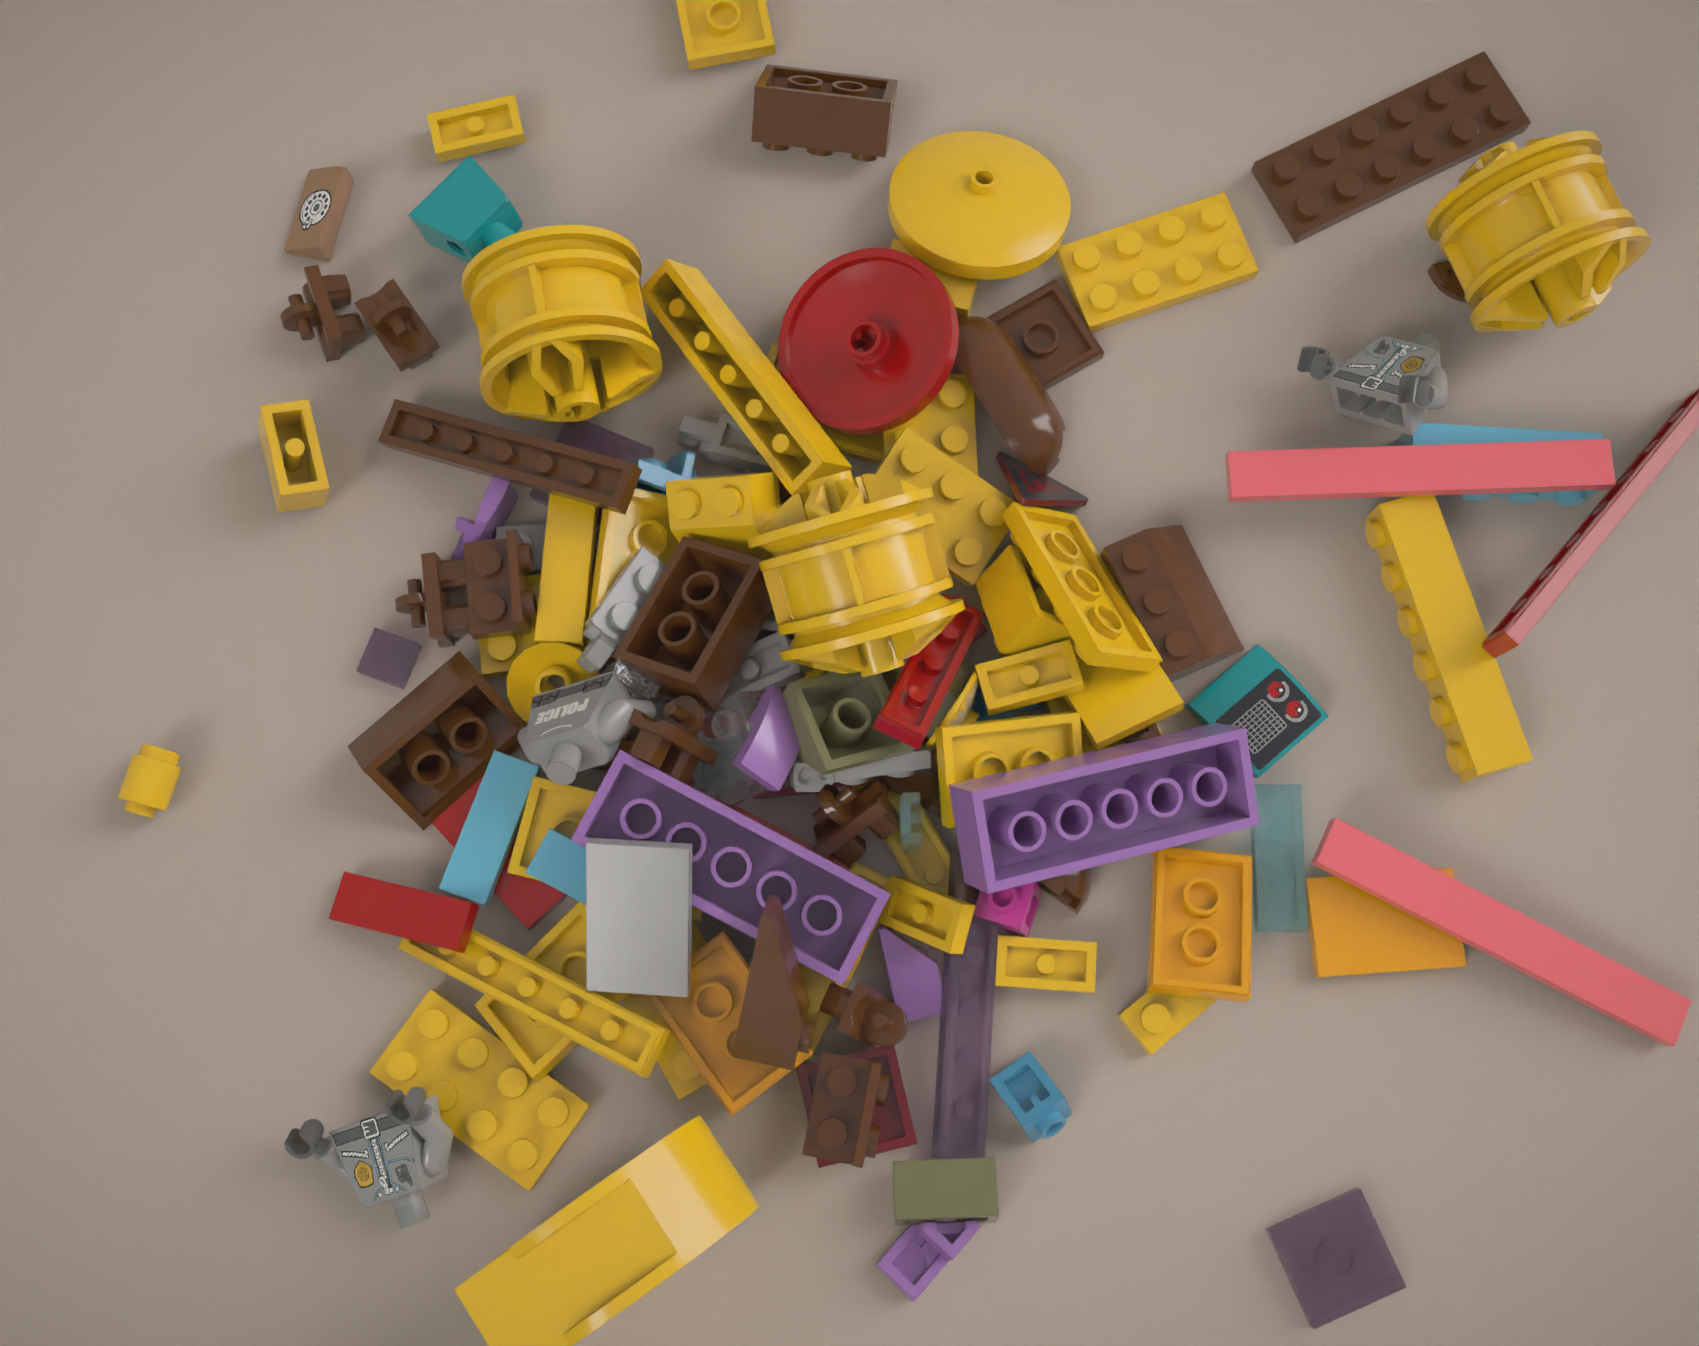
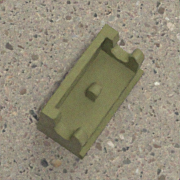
M995 1157L893 1161L895 1226L915 1225L922 1222H996L999 1217Z

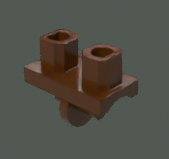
M318 265L304 267L307 283L302 287V292L306 303H304L301 294L290 295L288 297L290 307L286 308L280 315L282 325L288 331H299L301 339L304 341L315 337L313 327H315L326 362L340 360L341 348L363 342L365 332L360 315L357 312L335 316L333 307L351 304L352 295L346 274L322 276Z
M394 279L388 281L375 294L361 298L354 303L401 372L407 368L414 369L432 357V352L440 348L438 342Z
M436 552L421 554L425 593L422 591L421 579L408 580V594L395 599L396 611L410 614L413 628L426 626L425 612H427L429 637L438 640L440 648L454 646V637L470 633L468 603L450 605L449 592L467 589L465 560H441Z
M686 695L675 698L664 706V715L661 721H656L645 713L634 709L628 723L640 731L628 754L658 768L663 773L687 785L699 761L714 766L719 752L693 737V735L702 730L705 718L704 708L699 701Z
M878 776L859 792L852 785H848L843 790L838 791L837 788L830 784L825 785L817 792L821 807L812 813L813 818L817 822L813 828L817 844L812 847V852L825 859L832 855L849 867L859 860L866 851V841L859 835L864 829L868 827L880 840L887 839L900 827V815L891 802L888 801V785Z
M858 981L853 991L831 982L819 1009L821 1012L839 1020L837 1030L873 1048L876 1045L882 1047L895 1046L903 1040L909 1026L907 1015L902 1008L873 988Z

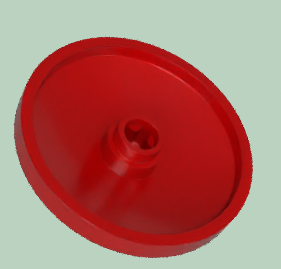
M866 248L851 251L820 267L802 284L791 300L784 315L778 338L780 374L815 420L829 429L852 435H870L894 429L923 411L934 400L947 381L955 362L959 343V324L956 308L951 295L942 281L917 258L888 248Z

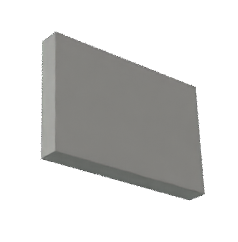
M590 838L586 843L587 991L688 997L691 992L692 844Z

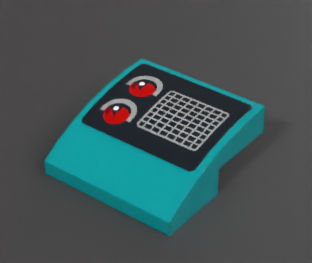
M1259 644L1254 645L1186 704V707L1202 726L1220 723L1246 728L1253 778H1259L1329 717L1297 679Z

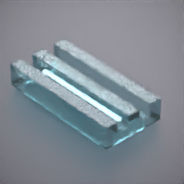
M920 792L902 793V796H899L901 851H904V854L921 853Z

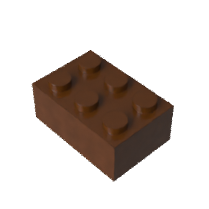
M683 536L614 653V659L635 685L672 698L683 695L691 696L699 701L704 709L715 712L773 608L763 572H761L758 563L764 560Z

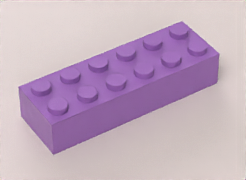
M1212 723L949 785L964 881L966 884L988 894L1260 825L1246 728L1220 723Z
M619 750L571 838V841L586 848V843L590 838L692 844L693 906L756 939L761 914L768 896L779 897L798 962L841 985H844L891 893L622 750Z

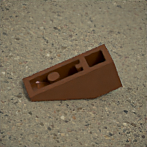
M769 895L761 914L732 1056L793 1071L798 1051L808 1054L815 1023L806 1021L810 1001L780 898Z

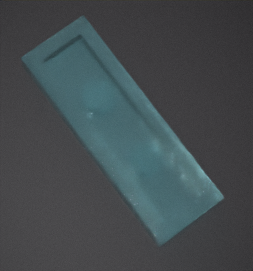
M1254 784L1260 825L1250 827L1255 932L1308 931L1301 784Z

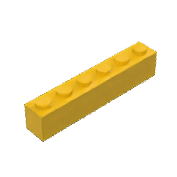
M666 258L642 286V299L789 493L793 495L802 492L803 494L809 491L807 482L851 470L852 466L699 269Z
M1406 496L1378 504L1365 518L1366 538L1371 548L1377 549L1382 563L1381 579L1385 589L1389 593H1393L1398 607L1396 614L1398 627L1405 637H1409L1414 651V671L1421 682H1425L1431 698L1429 701L1430 715L1435 725L1442 728L1447 742L1445 748L1446 759L1451 770L1458 773L1461 783L1516 768L1532 761V754L1497 660L1482 648L1484 645L1483 641L1488 636L1436 497Z

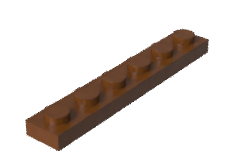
M398 399L394 400L378 439V442L393 450L489 477L493 476L514 484L626 515L642 473V469L635 463Z

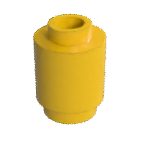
M142 744L139 753L132 754L117 797L127 801L124 811L154 819L156 810L167 812L182 770L178 766L181 755L156 746Z

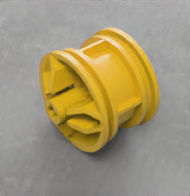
M1580 130L1562 133L1549 138L1531 139L1526 142L1527 146L1518 149L1515 142L1503 143L1490 149L1468 168L1458 180L1459 185L1441 199L1427 216L1425 229L1432 240L1439 242L1443 255L1448 258L1463 288L1464 298L1469 308L1473 310L1470 315V321L1475 331L1490 333L1497 331L1540 330L1545 327L1543 322L1548 319V314L1556 328L1576 323L1598 308V305L1612 289L1611 284L1614 279L1637 262L1650 247L1651 239L1644 228L1635 227L1636 221L1629 210L1623 208L1607 176L1608 167L1600 156L1602 144L1594 132Z
M554 225L534 228L510 235L489 245L474 256L465 267L461 285L464 299L471 309L472 318L477 325L482 369L479 378L481 395L491 408L504 415L526 420L577 422L590 419L599 413L622 406L645 393L656 383L662 372L663 364L660 350L653 341L652 333L647 323L640 282L642 264L638 250L633 243L622 235L604 228L587 225Z
M851 470L807 482L809 491L803 494L802 492L793 494L769 517L759 535L747 539L749 549L761 546L772 553L773 558L758 563L761 572H763L777 621L779 635L795 633L791 644L779 650L781 661H791L811 668L842 674L860 672L862 677L904 666V659L918 654L946 628L957 613L965 610L963 599L949 600L940 595L941 591L954 586L946 565L935 525L934 513L918 516V510L923 500L934 497L932 487L920 489L899 479L870 473L853 478Z

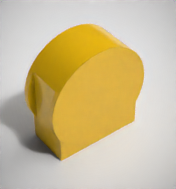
M701 1115L658 1141L558 1211L497 1256L487 1266L457 1286L454 1291L488 1346H573L709 1248L752 1214L760 1205Z

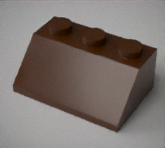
M767 64L755 85L751 142L763 143L764 148L774 151L788 150L789 146L807 148L809 154L816 156H830L833 154V151L851 153V158L866 162L875 161L877 157L885 158L889 146L897 80Z
M1182 524L1145 529L1103 548L1100 554L1102 560L1163 659L1159 664L1171 682L1244 650Z
M458 651L347 747L361 769L424 831L432 824V821L484 776L494 750L510 756L521 747L518 742V733L527 725L470 661Z

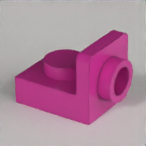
M1036 882L989 894L980 890L974 914L979 918L1002 925L1009 933L1028 937L1043 892Z

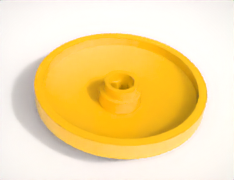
M983 131L945 133L929 138L914 146L901 158L894 169L889 186L887 205L890 222L896 235L916 257L943 272L979 280H996L1018 276L1046 262L1063 241L1071 211L1070 196L1066 183L1047 158L1018 140Z

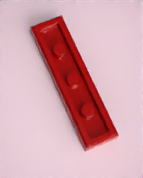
M942 593V596H944L945 598H947V599H949V600H953V599H954V598H952V597H950V596H948V595ZM964 603L965 610L957 613L946 628L924 649L908 658L873 726L874 729L917 750L920 749L985 613Z

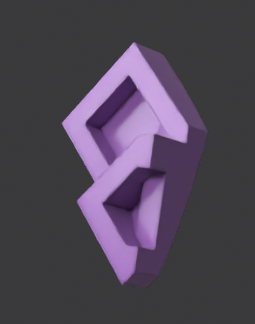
M492 476L475 521L461 516L456 519L455 530L461 531L462 534L455 551L452 553L451 560H465L463 543L495 539L496 526H504L519 497L510 482Z
M773 685L767 687L750 716L748 722L754 726L732 764L770 791H780L796 760L800 745L782 691Z
M883 924L877 925L893 1001L904 1010L908 1022L948 1013L936 960L929 956L926 949L904 939L893 932L892 928Z
M976 1221L952 1223L922 1222L909 1225L874 1266L913 1302L921 1295L948 1261L953 1260L981 1226Z

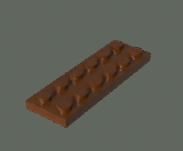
M1485 51L1254 162L1251 172L1296 244L1525 132L1531 121Z

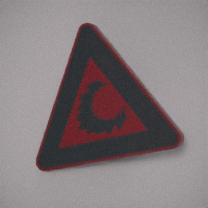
M998 452L996 460L1015 495V502L1024 506H1035L1045 509L1049 506H1085L1087 504L1088 498L1047 475L1036 473L1025 463L1004 452Z

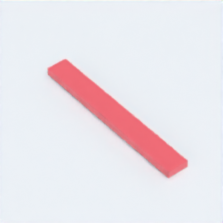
M1610 439L1228 451L1225 456L1229 502L1609 490L1616 485Z
M1338 818L1329 820L1311 864L1660 1044L1675 1046L1692 1000Z

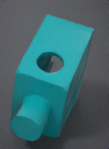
M471 156L463 160L408 214L426 242L467 263L489 245L516 234L523 225L521 218L506 194Z

